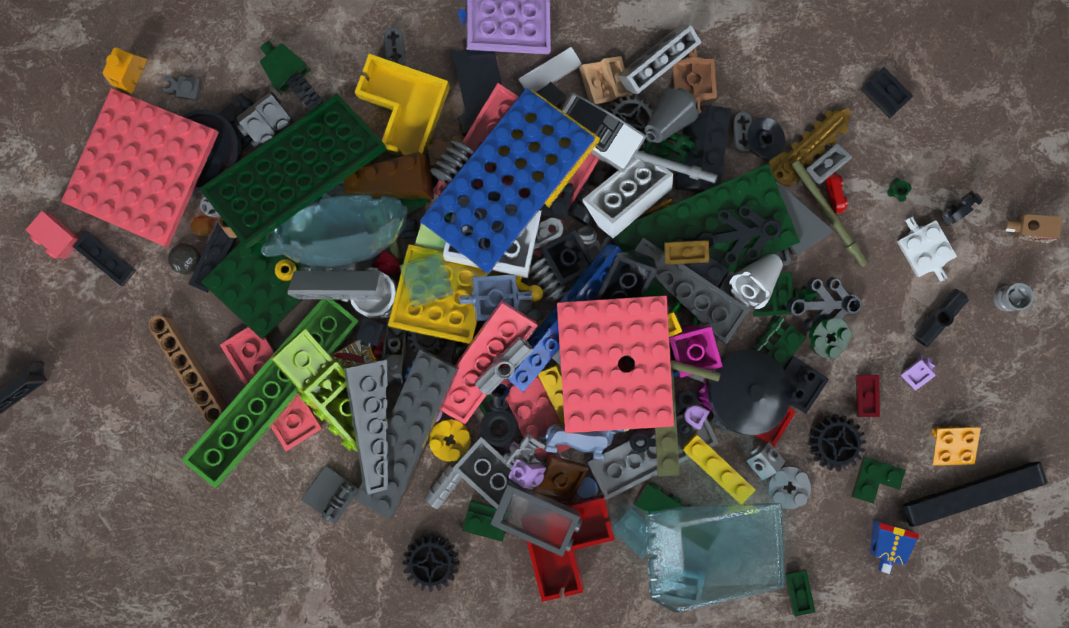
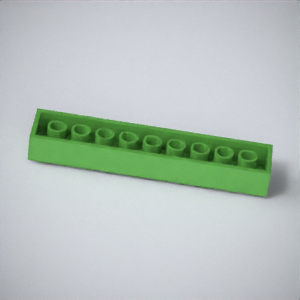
M321 299L276 352L304 328L331 357L360 323L333 299ZM270 358L181 461L214 488L220 487L300 394L297 387Z

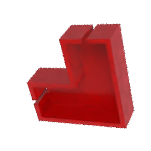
M605 494L564 504L580 511L579 519L583 521L578 532H573L571 536L574 539L569 552L565 550L563 557L526 541L542 602L561 598L562 588H565L564 597L583 593L585 585L576 549L615 540V532L611 517H609ZM547 508L525 513L521 517L524 530L558 545H561L572 520Z

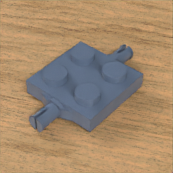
M515 275L473 277L472 295H459L460 304H473L476 321L488 320L501 300L518 311L520 300H532V295H530L532 291L519 292L516 286Z

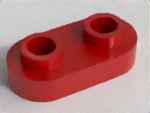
M834 172L825 180L830 206L835 214L845 212V208L848 207V201L846 196H843V179L841 175L838 176L837 172Z

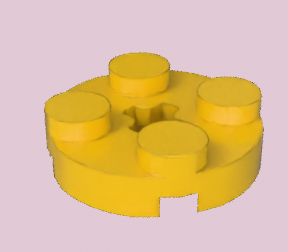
M443 420L433 427L429 436V447L439 459L457 461L468 452L471 446L470 432L467 426L458 420ZM452 434L454 435L453 439L456 441L455 445L451 444L450 446L446 445L447 441L444 440L445 436L449 437Z

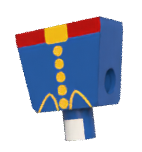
M873 520L870 553L875 557L881 558L878 570L891 574L894 562L905 565L919 538V534L912 530Z

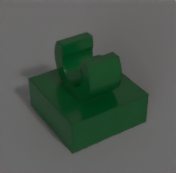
M803 286L801 291L795 287L793 291V297L804 301H817L819 298L816 291L806 286Z

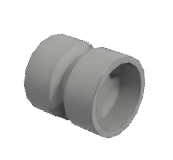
M1014 283L999 287L995 291L993 298L996 307L1007 312L1027 309L1032 304L1034 296L1028 285Z

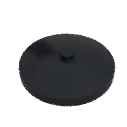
M195 110L182 116L219 132L193 193H201L199 188L241 159L242 145L235 126L222 115L209 110Z
M740 350L721 359L723 367L713 369V371L720 373L719 381L709 379L708 382L709 404L716 418L729 430L742 435H759L774 429L785 417L791 398L789 380L781 365L770 355L757 350Z

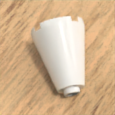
M768 254L737 272L730 280L732 295L744 306H756L754 309L764 307L771 297L782 270V260L775 254Z

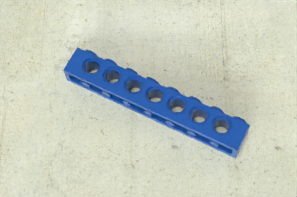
M607 244L560 302L594 300L616 254L623 251L618 246ZM557 306L527 341L533 348V351L514 369V374L507 379L522 392L527 389L560 348Z

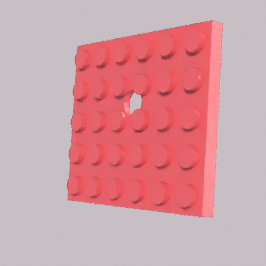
M667 296L557 302L565 433L674 426ZM628 355L634 359L635 366L630 372H623L619 369L618 361L622 356Z

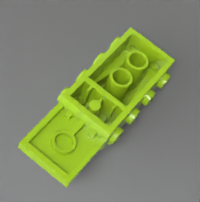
M303 328L276 352L271 359L297 387V390L301 393L300 399L314 409L313 413L321 421L324 419L329 424L327 428L335 436L339 435L343 439L341 441L342 445L349 451L352 449L358 452L344 365L338 360L333 361L309 332Z

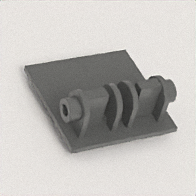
M326 465L301 500L322 514V519L327 522L330 520L336 524L358 493L359 488Z

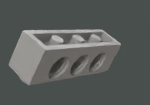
M679 25L617 76L628 93L639 94L702 42L692 25Z

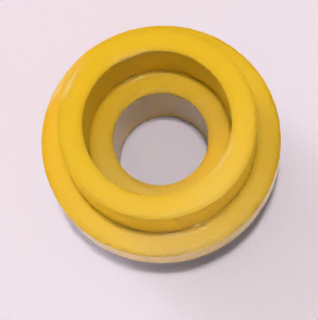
M286 259L279 261L275 266L276 276L283 281L291 280L294 271H297L296 265ZM288 266L289 271L282 273V268Z

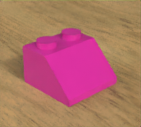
M688 325L681 327V333L669 337L676 361L707 370L723 367L711 325ZM679 371L680 377L693 375Z

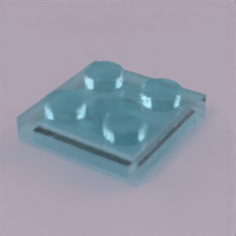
M440 253L400 266L413 307L454 294Z

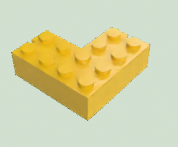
M368 54L363 68L365 76H360L355 94L361 100L392 110L382 139L387 149L385 152L399 157L415 152H420L426 156L427 145H430L450 89L448 81Z

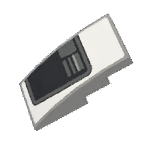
M575 93L571 94L561 110L600 138L599 143L591 154L603 162L606 161L622 173L625 172L646 138V135Z

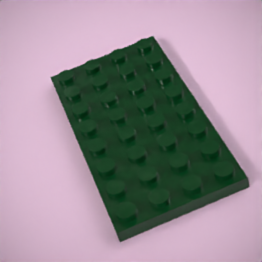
M336 93L199 188V190L246 249H248L387 149L375 133Z
M769 164L760 166L635 220L613 238L615 245L623 252L634 251L642 238H645L665 252L664 242H676L678 238L683 241H697L698 237L705 232L717 235L737 231L726 222L718 220L717 213L721 209L728 210L731 216L749 228L758 227L749 218H742L738 214L739 207L747 205L763 219L774 218L778 220L782 228L777 238L767 240L756 260L800 243ZM743 208L741 210L742 215L746 216L749 213V209ZM726 212L720 214L722 220H725L728 216ZM768 225L766 227L767 232H772L774 226ZM760 235L750 238L738 255V260L735 264H728L724 259V255L732 250L738 240L715 244L709 250V256L728 268L727 273L756 261L749 260L745 252L749 247L754 246ZM704 237V238L702 239V240H708V242L710 243V238H709V237ZM755 250L749 251V257L756 255ZM729 254L727 257L728 261L735 259L734 254ZM653 277L643 297L667 296L669 298L673 295Z

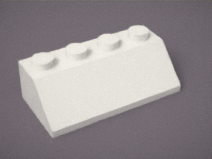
M633 158L625 172L622 173L618 170L583 199V203L597 225L614 238L672 190L673 173L664 167Z

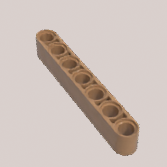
M153 316L149 321L150 331L205 421L211 427L217 420L213 416V410L215 408L218 409L221 415L227 408L174 320L169 316ZM161 320L165 323V327L162 330L159 328ZM172 337L176 341V344L173 348L169 344L170 339ZM182 355H184L187 359V362L184 366L180 362V358ZM193 373H196L198 377L196 383H193L191 380ZM204 390L207 391L209 395L207 401H204L202 398V393Z

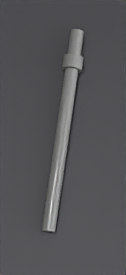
M637 151L633 157L690 175V178L696 180L700 178L715 183L717 179L716 174L703 171L701 167L694 165L690 167L645 152Z

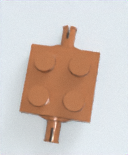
M697 47L689 52L688 58L679 60L672 66L673 89L677 90L679 87L688 91L697 102L695 104L696 109H699V113H701V101H711L717 98L714 59L697 57Z

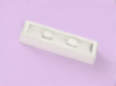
M572 47L520 77L519 82L524 90L528 88L538 93L550 81L555 83L582 66V63Z

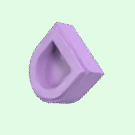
M694 404L685 409L684 418L687 423L700 430L710 411Z

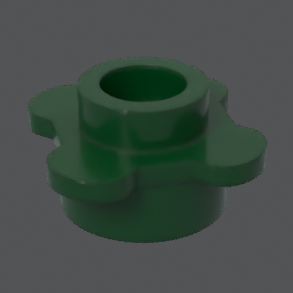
M894 178L891 188L887 190V195L897 198L899 202H904L912 189L911 184L901 181L899 178Z

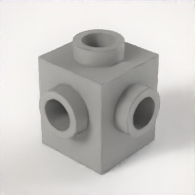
M770 442L763 446L760 444L755 446L750 451L751 455L747 459L748 464L762 481L776 474L785 463V460Z

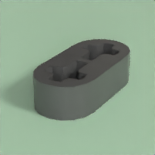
M395 27L389 28L384 33L386 59L394 62L391 58H394V51L397 50L398 56L401 57L397 63L404 65L406 55L402 32ZM392 34H396L399 37L396 38V45L394 46L391 39H389L392 37Z
M746 112L738 113L732 121L734 147L740 153L748 152L751 149L749 144L745 148H743V144H739L743 134L745 141H748V130L753 123L752 117ZM741 117L744 121H747L744 125V130H742V125L737 123Z

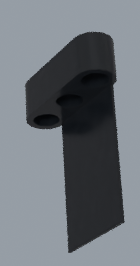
M462 50L452 53L466 112L458 116L461 135L464 137L467 135L498 83L502 85L494 51Z

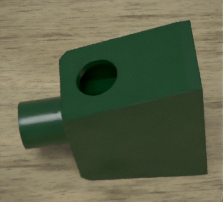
M267 41L260 47L266 55L260 60V64L273 87L280 95L290 88L286 81L299 71L304 77L311 71L307 64L283 43L275 48L270 41Z

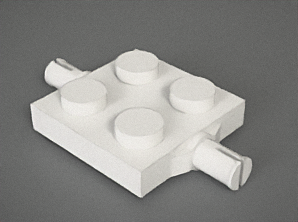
M913 216L906 219L905 221L911 231L905 237L898 240L897 243L917 277L934 271L939 281H944L948 277L942 267L957 256L938 222L935 220L919 227Z

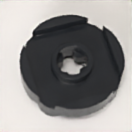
M973 191L968 192L961 198L962 201L958 205L953 203L944 210L945 213L941 215L943 217L941 220L946 226H949L951 222L952 224L958 222L974 210L971 207L974 203L978 205L982 203L983 199L981 196Z

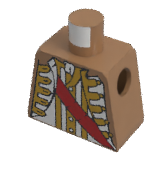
M1024 214L1018 217L1017 220L1006 219L1004 231L1015 232V239L1048 244L1060 238L1063 217Z

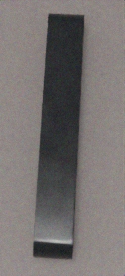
M1040 461L1030 462L907 502L902 507L908 525L915 527L1046 485L1048 480L1042 463Z

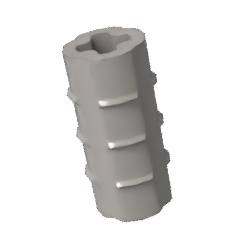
M452 465L448 466L423 498L437 510L462 479L452 469Z

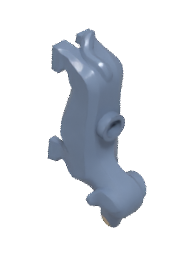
M556 423L548 428L546 435L539 436L538 439L545 445L544 450L547 452L557 453L556 445L565 444L582 452H591L595 459L604 460L603 450L612 443L613 435L617 431L625 432L629 429L565 433V424Z

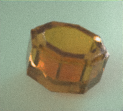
M202 215L193 218L190 224L192 232L201 237L209 235L213 229L211 220Z

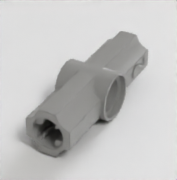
M518 337L503 353L495 356L493 363L475 380V385L481 392L489 395L504 379H508L514 374V369L533 351V348L524 338ZM501 364H508L506 368L499 367Z

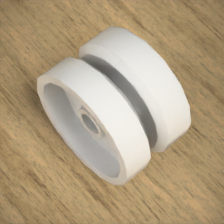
M384 274L383 300H351V304L356 311L370 319L381 320L388 318L391 315L398 285L393 279Z

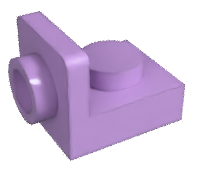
M920 354L916 362L901 372V376L916 391L936 376V365L929 357L925 358Z

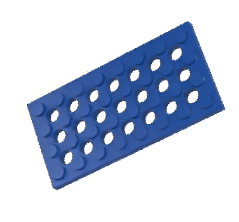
M526 88L421 218L420 222L489 274L592 145L595 137ZM529 113L537 116V119L532 123L525 121V116ZM551 126L554 131L551 135H544L541 132L542 128ZM515 130H521L524 133L520 139L512 138L511 134ZM563 138H567L571 142L567 148L560 147L558 143ZM532 142L540 144L541 147L537 152H532L528 149ZM507 146L510 148V153L506 156H501L498 153L499 148ZM548 155H555L558 160L555 164L550 165L546 163L545 159ZM518 159H525L527 165L525 168L519 169L515 166V162ZM488 163H494L497 165V168L494 172L489 173L485 171V166ZM537 171L544 174L543 180L534 181L532 179L533 173ZM510 175L514 178V181L511 185H504L502 178ZM480 179L483 181V186L480 189H473L471 187L472 182ZM522 188H528L531 191L528 198H521L519 196V191ZM492 192L500 194V199L497 202L489 201L488 197ZM460 197H469V204L467 206H460L458 204ZM508 205H515L518 208L514 215H508L505 212ZM478 209H485L487 215L483 219H477L475 212ZM448 213L456 214V220L453 223L445 222V216ZM497 221L504 224V228L500 232L492 230V225ZM469 225L473 227V233L470 236L462 235L461 231L464 226ZM483 238H487L491 242L487 249H481L478 246L479 241Z

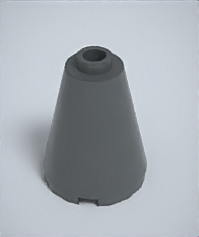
M670 87L663 93L645 127L646 137L650 141L660 143L698 118L699 109L697 110L695 106L697 102L688 91L679 87L677 90Z

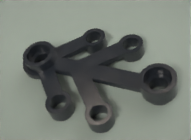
M742 205L738 209V214L742 218H749L758 225V227L749 228L731 216L728 210L721 209L717 213L718 220L726 222L737 231L717 235L705 232L698 237V240L709 237V250L717 243L738 240L732 250L724 255V259L728 264H735L738 260V255L750 238L760 235L754 246L749 247L745 252L749 260H756L767 240L775 239L780 235L782 229L780 222L774 218L763 219L754 213L751 207ZM743 208L749 209V213L746 216H743L741 213ZM722 212H726L728 215L725 220L720 218ZM771 224L774 226V230L769 233L766 227ZM750 250L756 251L754 257H749ZM729 254L735 255L733 261L727 260Z
M812 277L808 281V287L816 291L823 301H804L794 297L787 302V310L796 316L802 315L806 310H820L813 319L807 318L803 323L804 329L810 331L811 327L809 328V324L811 322L813 325L818 319L826 318L834 309H839L834 316L843 319L847 314L858 313L862 307L860 298L855 294H848L841 285L840 279L830 277L826 282L827 288L836 291L841 300H834L824 288L822 280Z
M685 390L680 393L678 402L675 404L676 414L683 408L694 405L696 397L693 392ZM688 396L690 403H684L683 397ZM689 423L677 425V433L683 436L691 434L692 426ZM682 426H688L689 432L683 433ZM645 428L636 429V432L630 437V447L638 453L647 451L649 447H656L655 439L651 438L655 435V428H648L646 431ZM638 438L643 439L644 445L638 446L636 440Z

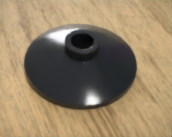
M767 117L759 118L749 127L747 134L748 144L755 155L763 159H771L782 152L785 145V135L783 129L775 120Z

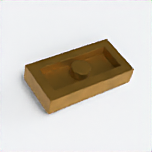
M708 240L664 242L665 264L709 262Z

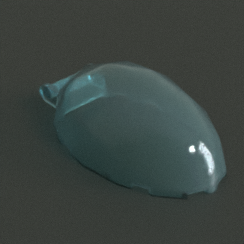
M350 195L321 199L320 204L307 206L269 233L265 244L262 245L261 253L267 257L284 255L296 263L311 267H344L370 260L395 242L405 229L407 208L401 204V200L388 196H382L381 199H372L371 195Z

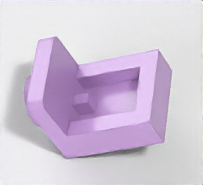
M516 459L509 478L523 488L536 487L543 481L546 467L540 463L528 465L521 459Z

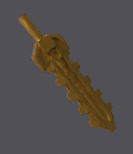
M849 108L834 112L828 110L824 114L826 119L823 122L817 120L813 124L815 129L811 133L805 131L802 134L803 140L800 143L793 142L790 145L792 150L788 154L785 152L780 153L768 162L772 174L778 183L782 186L792 187L800 179V176L791 165L793 162L799 159L803 166L805 164L810 166L815 162L813 157L816 154L821 156L826 152L824 147L827 144L833 145L837 142L836 136L839 133L844 135L849 131L847 125L849 123V116L852 113Z

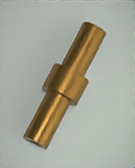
M668 198L652 205L636 220L672 205V199Z

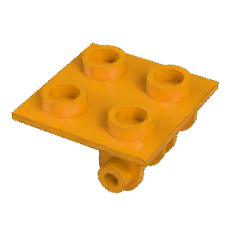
M968 425L967 427L949 426L948 428H940L937 426L935 429H932V436L936 437L932 465L975 464L980 427Z

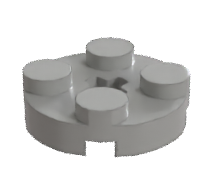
M783 466L776 474L769 477L767 491L772 500L780 507L795 509L806 504L811 493V484L807 474L793 466ZM788 482H791L794 486V490H791V493L784 489V485H788Z

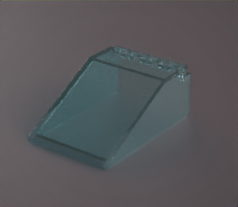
M781 503L676 507L651 512V515L645 518L646 534H652V536L646 537L647 555H653V557L647 558L648 576L655 577L649 579V594L654 602L674 613L786 588Z

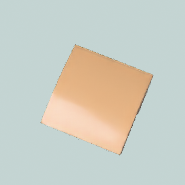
M621 56L605 58L600 62L583 64L579 67L588 99L598 106L617 101L618 97L624 99L627 94L629 96L633 95V93L627 92L617 76L625 70Z

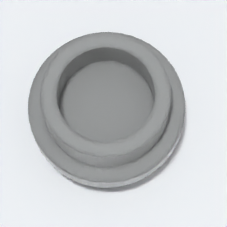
M583 226L578 230L577 234L584 245H589L597 240V233L593 227Z

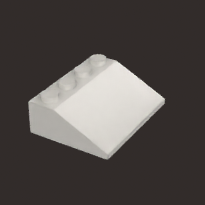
M462 196L458 200L460 206H467L470 202V198L467 196ZM508 205L505 212L508 215H514L518 208L515 205ZM478 209L475 212L477 219H483L487 215L485 209ZM538 211L492 271L528 278L541 211ZM452 214L450 223L456 220V214ZM499 221L492 225V230L495 232H500L504 228V224ZM469 225L464 226L461 231L462 235L470 236L473 233V227ZM483 238L479 241L478 246L481 249H487L491 242L489 239ZM445 243L443 252L445 261L478 267L448 243Z

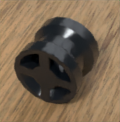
M416 219L396 222V227L399 228L398 239H410L418 236V231L415 228L417 224Z

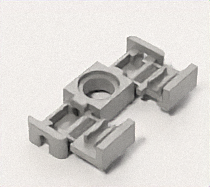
M528 433L518 445L520 449L514 444L510 448L511 452L509 454L506 453L503 457L508 465L510 462L515 463L516 459H521L528 465L540 463L545 466L546 463L543 460L534 456V450L538 449V447L544 449L545 445L542 441ZM558 451L553 454V456L571 460Z

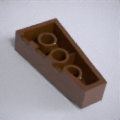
M415 152L360 168L344 180L345 193L357 201L398 200L405 198L409 200H418V198L433 200L430 161L420 152Z

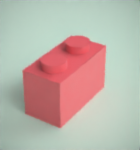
M41 211L26 228V231L31 235L30 239L38 245L42 244L47 248L45 250L46 253L55 259L57 257L66 259L75 249L72 246L79 239L76 234L55 216Z

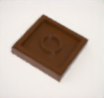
M550 455L545 464L546 470L543 474V481L538 486L533 487L532 490L546 497L571 503L589 468L585 464Z

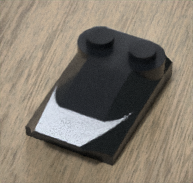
M32 361L13 381L0 385V414L48 381L44 375L43 361Z

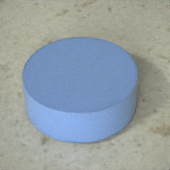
M584 477L577 490L579 496L582 498L595 497L599 489L597 481L590 477Z

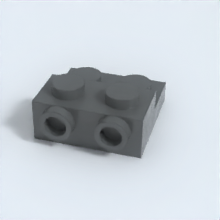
M268 93L236 117L240 123L237 127L244 136L248 134L253 139L251 144L255 149L294 123L271 93Z

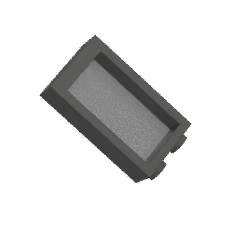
M509 481L491 525L563 557L565 550L570 551L574 541L571 536L574 531L578 532L583 520L579 519L580 511Z

